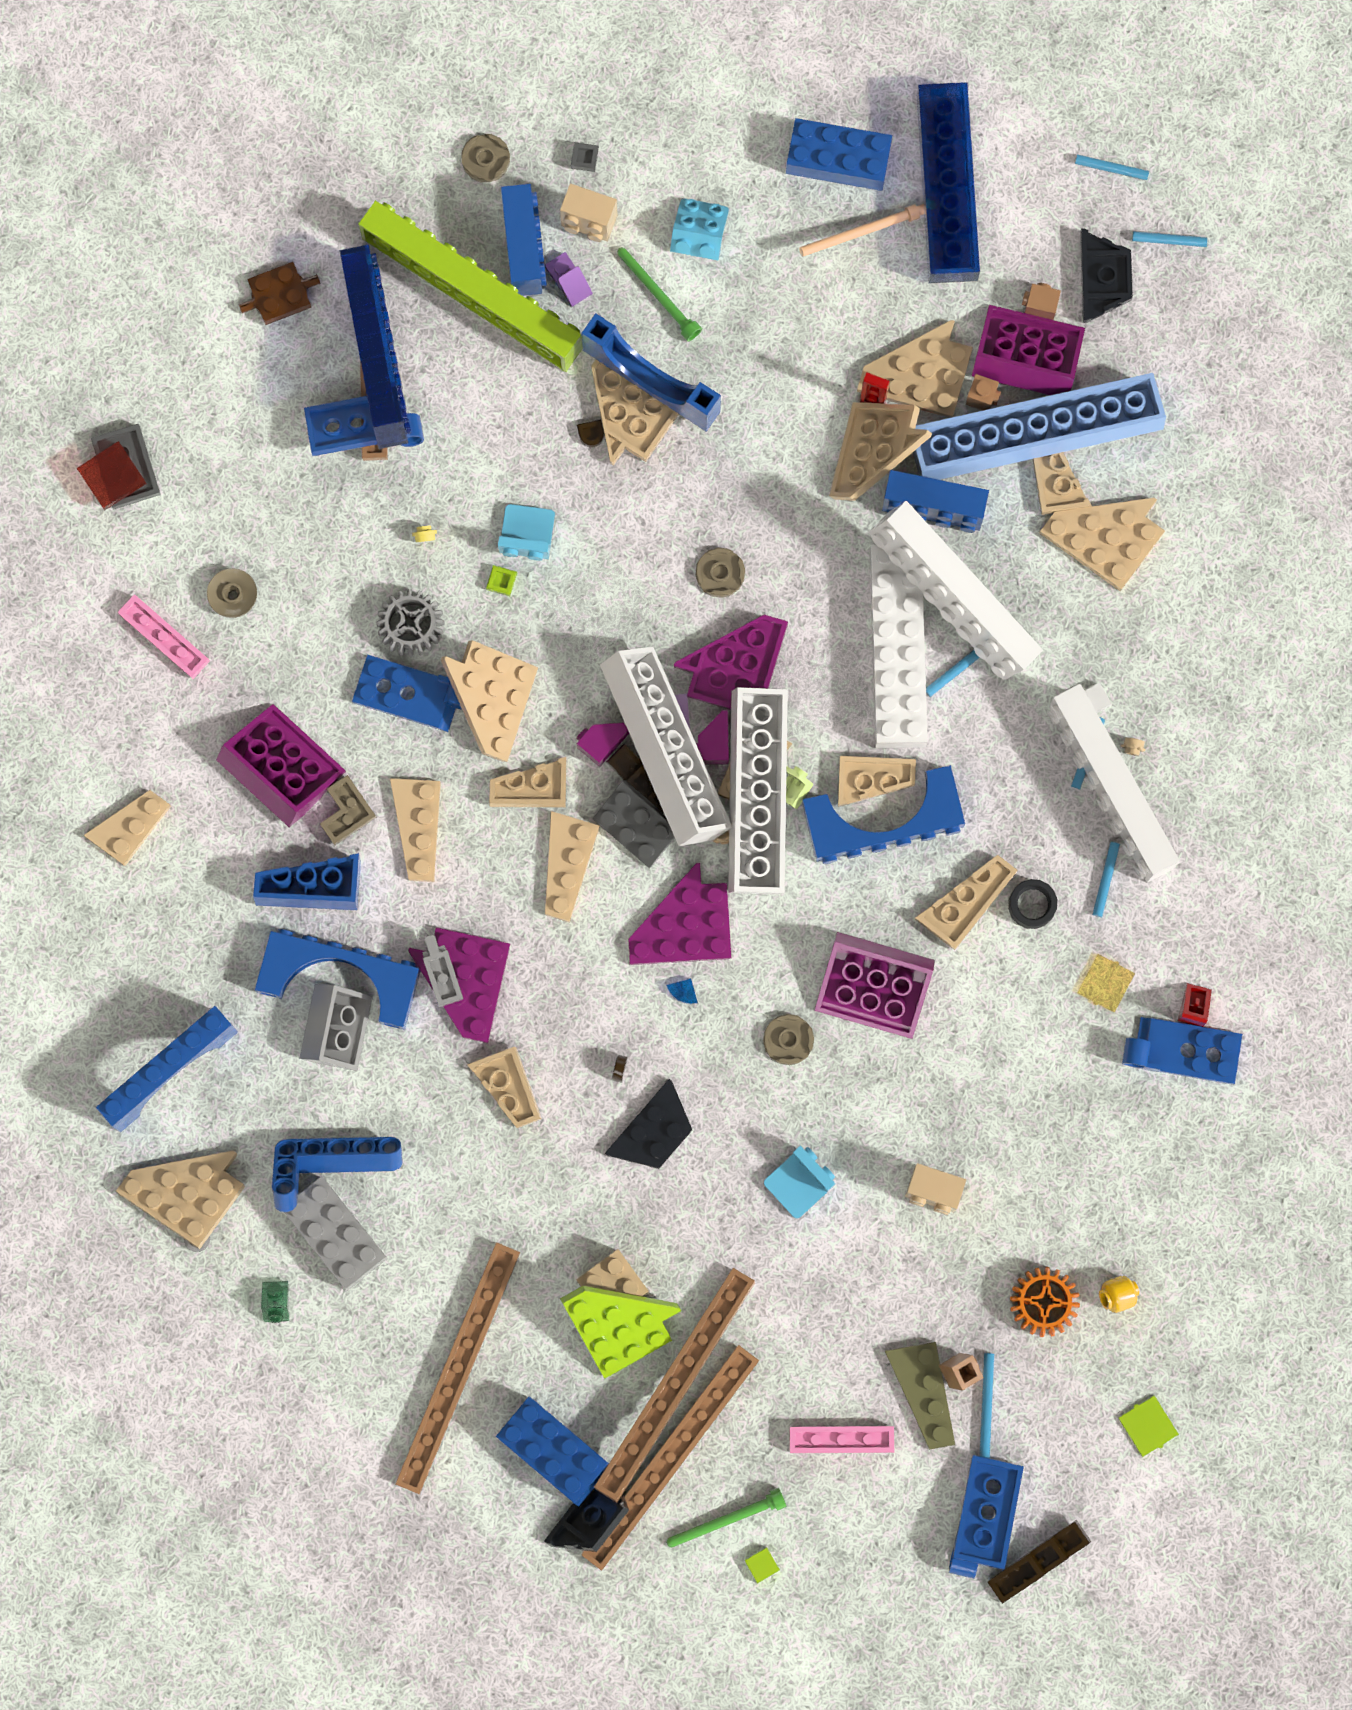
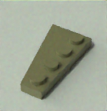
M936 1342L885 1351L929 1450L955 1445L942 1371L939 1367L940 1361Z

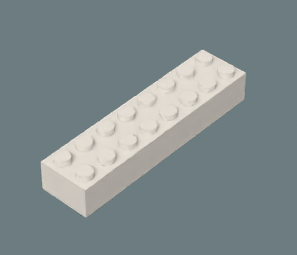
M907 501L888 512L868 532L872 536L873 542L878 547L883 548L889 555L891 562L899 566L906 573L907 579L912 584L917 585L923 592L925 599L939 609L941 616L957 629L959 636L973 646L975 653L991 666V670L996 676L1003 680L1010 678L1025 670L1043 651Z
M871 545L870 582L875 748L926 747L928 741L923 592L917 585L912 584L907 579L906 573L899 566L891 562L889 555L883 548Z
M654 647L616 652L600 664V667L678 846L716 839L732 828V825Z
M1078 684L1055 696L1049 706L1051 711L1048 712V715L1054 725L1058 724L1063 732L1060 736L1066 747L1071 746L1075 755L1072 757L1079 769L1084 768L1087 775L1085 781L1091 791L1095 790L1098 794L1099 799H1097V802L1103 813L1108 812L1112 819L1109 823L1113 832L1116 835H1121L1124 841L1122 847L1128 857L1132 856L1137 865L1134 868L1139 878H1145L1148 883L1174 869L1180 860L1082 685Z
M736 688L732 691L729 817L732 828L729 829L728 893L767 895L784 893L788 690Z

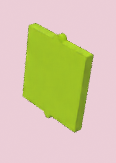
M1155 1395L1140 1405L1135 1404L1132 1410L1118 1418L1142 1457L1158 1447L1160 1449L1163 1448V1444L1179 1435Z

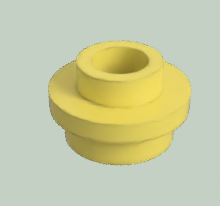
M431 525L416 527L417 532L412 533V537L415 536V542L417 543L435 540L437 530H432Z

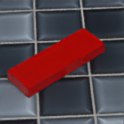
M866 372L859 402L886 404L890 381Z

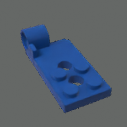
M402 389L304 407L312 456L387 443V447L395 445L413 447L420 445L424 441L420 415L406 413ZM356 418L364 420L363 425L360 427L351 426V422ZM330 423L340 425L335 432L327 431L326 427Z
M368 654L352 699L354 704L445 732H449L455 710H462L448 677L443 675L436 676ZM388 680L391 683L390 690L385 693L379 692L377 690L378 682ZM405 687H411L415 690V695L410 700H405L401 697V691Z
M1140 1017L1137 1038H1126L1122 1064L1138 1069L1234 1085L1243 1034ZM1183 1044H1191L1194 1047L1195 1053L1193 1057L1186 1058L1181 1054V1046ZM1209 1048H1215L1219 1051L1220 1058L1217 1062H1211L1207 1059L1206 1051Z
M975 1455L972 1456L948 1573L975 1579L978 1564L1005 1569L1024 1466ZM990 1480L997 1481L1000 1485L999 1493H989L986 1489V1483ZM991 1506L995 1510V1517L991 1520L983 1518L981 1515L982 1507Z

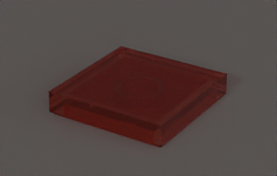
M119 441L77 467L78 472L104 511L147 484Z

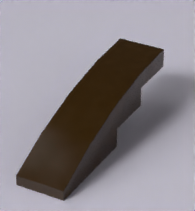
M623 744L606 763L623 780H626L663 812L642 761L626 744Z
M1075 1520L994 1576L987 1583L1003 1604L1090 1544L1091 1540L1079 1522Z

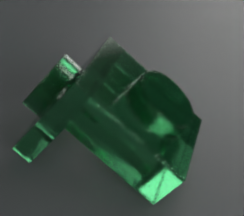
M288 1281L262 1282L261 1310L264 1322L280 1323L289 1321Z

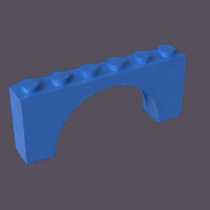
M597 313L594 314L581 333L583 351L707 432L721 411V395L702 382H699L698 385H691L658 369L638 354L622 338L615 325Z
M951 765L926 771V795L920 810L909 822L891 831L868 832L853 827L837 814L831 805L828 794L803 799L802 806L816 862L822 861L823 864H830L838 861L837 857L847 855V858L850 859L862 855V851L870 849L872 853L886 850L887 845L896 844L897 847L910 845L911 840L921 838V841L935 839L936 834L945 832L946 836L960 833V828L965 826V820Z
M278 929V932H270L255 987L257 993L282 999L289 983L305 968L327 961L343 962L364 972L374 983L380 1000L379 1023L405 1030L421 972L419 968H416V963L407 960H401V964L392 962L391 957L383 954H377L376 957L366 955L367 951L352 947V950L349 951L342 949L341 944L328 941L327 945L317 943V938L303 935L302 939L293 937V932Z
M214 1006L97 1105V1110L113 1128L122 1132L140 1116V1112L145 1104L172 1077L203 1054L222 1047L238 1031L223 1013Z

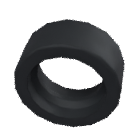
M1029 879L1021 882L1014 888L1009 898L1008 909L1011 918L1018 925L1026 929H1037L1045 926L1052 920L1057 910L1058 899L1055 891L1048 883L1037 879ZM1030 889L1042 892L1048 901V908L1045 914L1036 919L1025 917L1018 908L1020 895Z

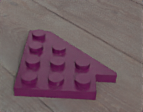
M764 614L676 661L674 668L694 673L687 697L731 710L732 691L734 689H769L788 627V621Z
M696 863L628 939L630 965L732 959L727 883L701 884L700 863Z
M436 928L434 936L438 947L445 945L463 996V1000L443 1007L463 1038L488 1043L511 944ZM409 948V954L432 988L423 960L422 952L425 951Z

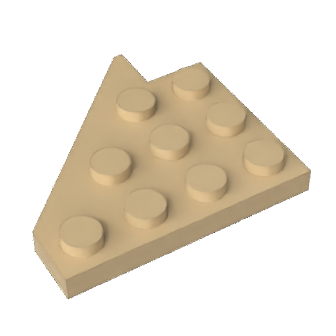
M950 320L865 365L857 392L861 393L863 379L866 372L890 381L886 400L902 405H916L920 410L952 418L973 347L949 341L955 322Z
M595 360L591 365L610 464L614 466L625 449L647 462L679 414L598 360Z
M853 402L829 496L835 500L855 501L926 442L932 433L924 429H915L920 408L916 405Z
M1147 498L1056 511L1041 529L1040 534L1121 591L1162 537L1165 530L1145 517L1157 501L1156 498Z
M471 640L468 641L462 662L447 656L442 657L441 662L481 753L499 761L508 762L538 667Z
M228 1151L131 1170L116 1192L200 1249L243 1191L245 1185L226 1172L237 1156L235 1151Z

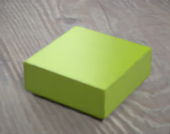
M493 565L486 590L510 597L517 572Z
M767 1547L744 1560L757 1584L780 1571Z

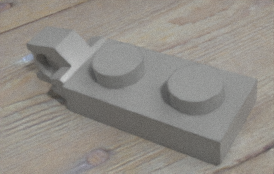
M434 935L425 937L428 951L422 952L423 960L438 1006L442 1007L463 1000L445 945L438 947Z

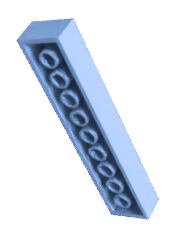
M1149 373L916 425L915 429L928 430L932 435L913 452L919 476L941 480L1164 430L1166 415L1154 374Z

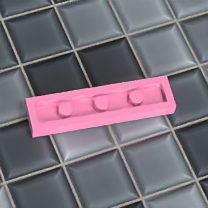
M135 594L117 612L192 679L209 663L210 660Z
M894 1426L790 1427V1453H894Z

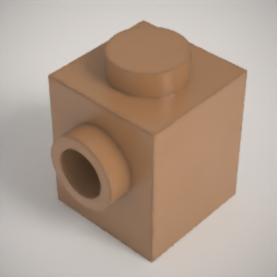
M1045 283L1032 284L1030 291H1025L1022 305L1026 306L1025 313L1054 320L1061 290L1053 289Z
M975 374L965 405L982 411L990 409L992 404L997 405L1001 391L997 390L999 382Z
M958 1353L939 1365L951 1389L963 1391L984 1378L979 1369L978 1362L970 1354Z

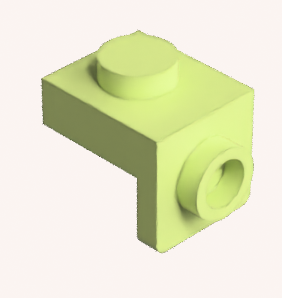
M786 766V773L789 774L786 778V803L798 809L814 784L806 779L808 774L797 766L794 769Z

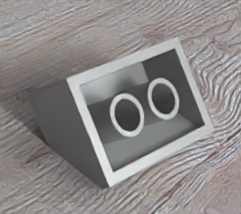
M315 984L299 1059L357 1071L373 996L336 985Z

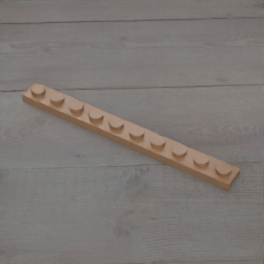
M496 1242L395 1485L417 1494L421 1493L520 1255L519 1251Z
M732 1268L594 1486L597 1491L618 1502L755 1285V1280Z
M740 1345L737 1346L626 1494L625 1500L629 1508L628 1513L597 1552L583 1551L581 1555L601 1571L604 1569L759 1362L757 1358Z

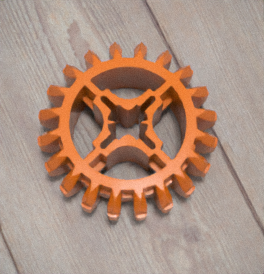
M1037 1267L1034 1269L1035 1277L1027 1271L1025 1276L1028 1281L1026 1282L1023 1278H1018L1017 1282L1022 1287H1012V1291L1018 1293V1297H1010L1009 1300L1011 1302H1017V1306L1011 1307L1010 1311L1015 1312L1019 1310L1020 1314L1015 1316L1014 1320L1019 1321L1022 1318L1025 1320L1020 1326L1021 1329H1025L1028 1324L1031 1325L1029 1334L1033 1335L1038 1328L1039 1336L1044 1337L1045 1329H1048L1050 1337L1055 1336V1327L1060 1333H1063L1065 1330L1062 1323L1069 1327L1072 1325V1322L1067 1318L1068 1316L1072 1318L1077 1317L1078 1314L1071 1311V1308L1080 1307V1303L1072 1302V1298L1079 1297V1293H1070L1069 1290L1073 1289L1076 1285L1071 1283L1066 1286L1065 1282L1069 1278L1068 1275L1063 1276L1061 1280L1058 1279L1060 1270L1056 1269L1053 1276H1051L1050 1267H1045L1044 1275H1041V1270ZM1042 1281L1041 1291L1038 1296H1025L1026 1290L1031 1284ZM1050 1282L1056 1284L1062 1290L1065 1300L1055 1298L1052 1295ZM1045 1290L1046 1296L1049 1297L1048 1299L1051 1302L1058 1303L1046 1306V1310L1041 1308L1042 1305L1039 1306L1038 1302L1032 1301L1042 1299ZM1024 1304L1037 1308L1039 1322L1033 1320L1028 1315ZM1052 1308H1065L1062 1316L1057 1321L1047 1324V1317H1049V1311Z

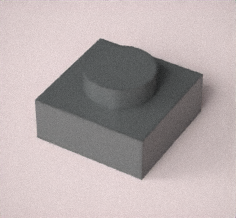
M574 142L571 169L595 172L599 146Z

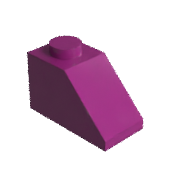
M722 710L698 735V743L696 745L705 765L729 764L728 710Z
M624 722L594 724L589 730L584 728L577 736V749L601 767L630 733Z

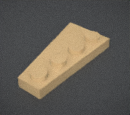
M390 778L409 881L434 882L441 781Z
M551 811L546 916L570 923L600 828L599 825Z
M997 855L969 878L953 888L952 891L936 901L931 907L915 917V920L953 950H956L1018 870Z

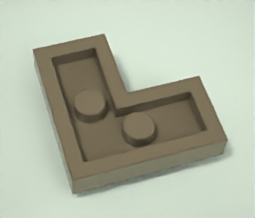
M348 775L327 788V791L340 810L321 822L320 825L335 846L377 817Z

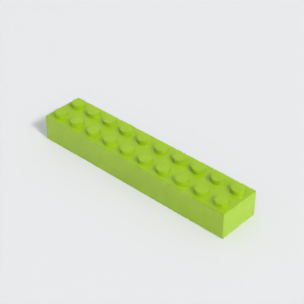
M375 200L359 222L362 240L564 372H567L582 351V335L575 325L571 323L566 325L559 320L560 317L555 312L549 309L545 311L540 308L539 303L532 297H523L512 284H503L497 280V275L488 269L483 271L468 256L463 258L456 253L457 250L449 243H440L429 230L424 229L422 231L415 226L416 223L409 217L403 216L402 218L397 215L395 209L385 202L381 204Z

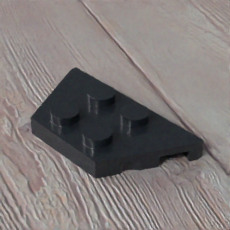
M1081 228L1083 323H1088L1132 301V259L1130 249L1122 245H1115L1111 240L1104 237L1099 238L1089 233V230Z
M668 1079L605 1152L606 1156L655 1169H660L693 1131L672 1080Z
M593 1488L579 1506L574 1503L570 1506L544 1542L550 1547L597 1552L629 1511L624 1495L622 1494L618 1502H615Z

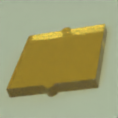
M1097 954L1077 993L1093 1001L1094 1005L1099 1004L1115 1013L1135 973L1120 966L1118 961L1113 962Z

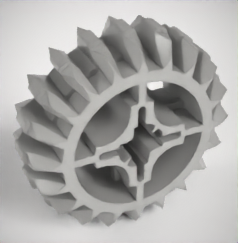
M408 589V596H404L402 591H398L399 598L397 600L394 596H389L391 605L386 602L382 603V607L386 612L378 611V616L382 618V620L376 621L377 627L382 628L378 631V635L385 636L382 640L384 645L391 643L390 651L393 652L399 647L398 653L400 656H403L405 649L408 650L409 657H413V650L416 649L421 656L423 655L422 647L425 646L428 651L432 650L430 641L434 644L439 643V639L435 635H443V630L439 628L445 625L444 620L439 619L443 612L442 610H436L439 606L437 601L430 603L432 598L429 594L422 599L423 593L418 590L416 596H413L412 589ZM417 605L423 609L410 612L403 606ZM397 611L401 620L396 625V629L391 632L390 621L393 614ZM430 615V628L424 635L420 625L425 620V617ZM405 616L407 617V619H415L414 622L416 630L414 629V627H410L409 625L408 627H406L407 624ZM411 634L418 640L404 641L398 637Z

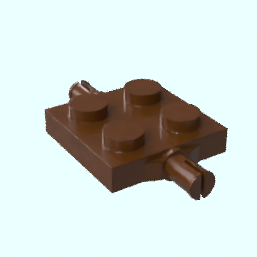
M290 262L247 279L252 290V299L238 305L242 314L256 309L261 314L266 326L312 308L308 299L307 289L321 283L317 274L303 279L298 274L294 262Z

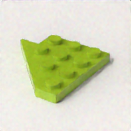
M581 1286L560 1298L604 1379L671 1342L672 1339L663 1321L681 1312L678 1304L674 1302L588 1286Z

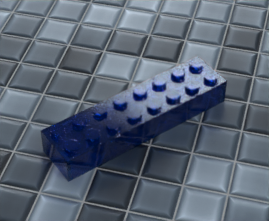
M968 82L918 84L916 96L928 284L978 281L980 263Z
M369 244L339 250L371 420L378 447L382 449L407 444V434L411 433V427L407 416V407L403 395V386L399 374L398 360L394 348L376 253L371 254Z

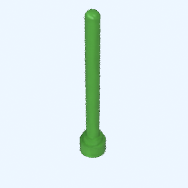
M619 248L617 251L618 256L681 326V335L688 342L698 336L702 331V327L696 321L687 319L625 248Z
M780 1488L769 1491L770 1494L766 1495V1499L669 1537L666 1543L672 1548L769 1508L771 1510L777 1509V1511L786 1508Z

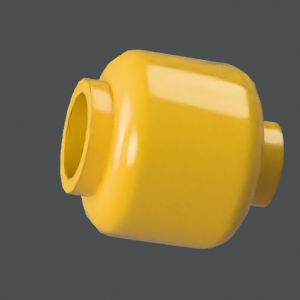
M1118 1276L1105 1281L1099 1291L1102 1306L1113 1313H1119L1134 1307L1139 1295L1138 1285L1127 1276Z

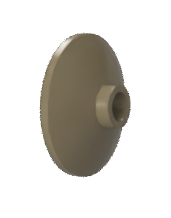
M235 568L225 569L218 572L209 582L207 599L211 608L217 614L227 618H237L245 615L253 608L257 599V587L253 578L245 571ZM231 591H236L238 593V596L235 599L229 598V593Z

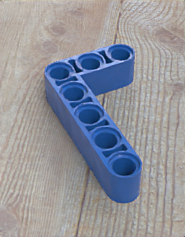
M395 1137L284 1139L279 1141L274 1151L272 1177L274 1207L280 1212H290L297 1206L299 1173L382 1172L399 1169L403 1164L401 1142Z

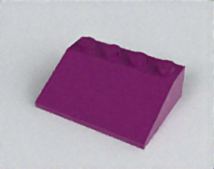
M989 304L972 376L975 377V374L1001 384L1046 395L1069 392L1074 382L1085 328Z
M274 704L224 743L216 759L289 828L303 817L327 792V788L335 784L346 772L343 767Z
M837 932L814 1011L913 1039L933 974L935 960Z

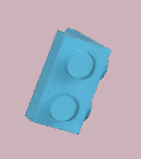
M681 199L673 227L670 252L718 261L729 208L694 199Z
M507 505L502 535L499 536L498 541L499 553L507 557L525 556L536 561H541L542 559L549 560L555 512L551 509Z
M801 1145L764 1180L765 1187L796 1219L805 1214L836 1184L833 1181L835 1178L834 1174L826 1166L821 1168L815 1162L818 1157L809 1147L803 1149Z

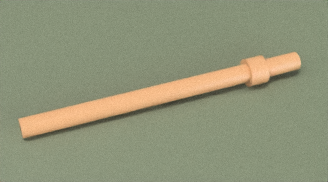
M930 201L919 206L914 204L905 207L904 211L799 247L800 254L803 257L906 220L911 222L919 219L920 215L936 210V204L934 201Z

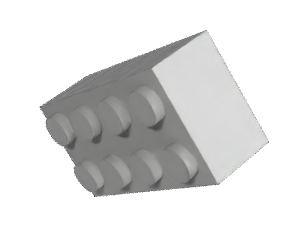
M322 1176L298 1195L297 1206L292 1211L284 1212L347 1291L388 1259Z

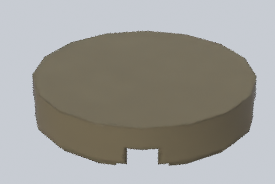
M493 134L472 137L462 150L461 158L464 171L471 179L478 182L490 183L500 179L507 172L510 165V153L507 144L500 137Z
M715 548L708 550L696 564L695 576L699 587L705 593L712 597L724 598L733 595L740 589L745 578V567L743 560L732 550Z
M785 1014L776 1017L769 1023L764 1032L763 1043L765 1051L772 1060L779 1064L790 1066L799 1064L809 1056L813 1049L814 1035L810 1025L801 1017Z

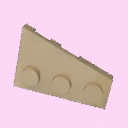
M1063 452L1032 459L1041 515L1092 506L1088 498L1085 497L1078 479L1075 478Z
M840 756L838 807L915 786L916 759Z
M566 757L559 758L558 761L546 765L545 763L537 765L535 768L523 772L517 771L491 779L490 807H566Z
M149 790L84 836L122 865L126 866L171 805Z
M516 1047L467 1064L516 1128L542 1119Z

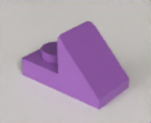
M566 252L545 264L546 270L572 307L593 294L579 266L575 267Z

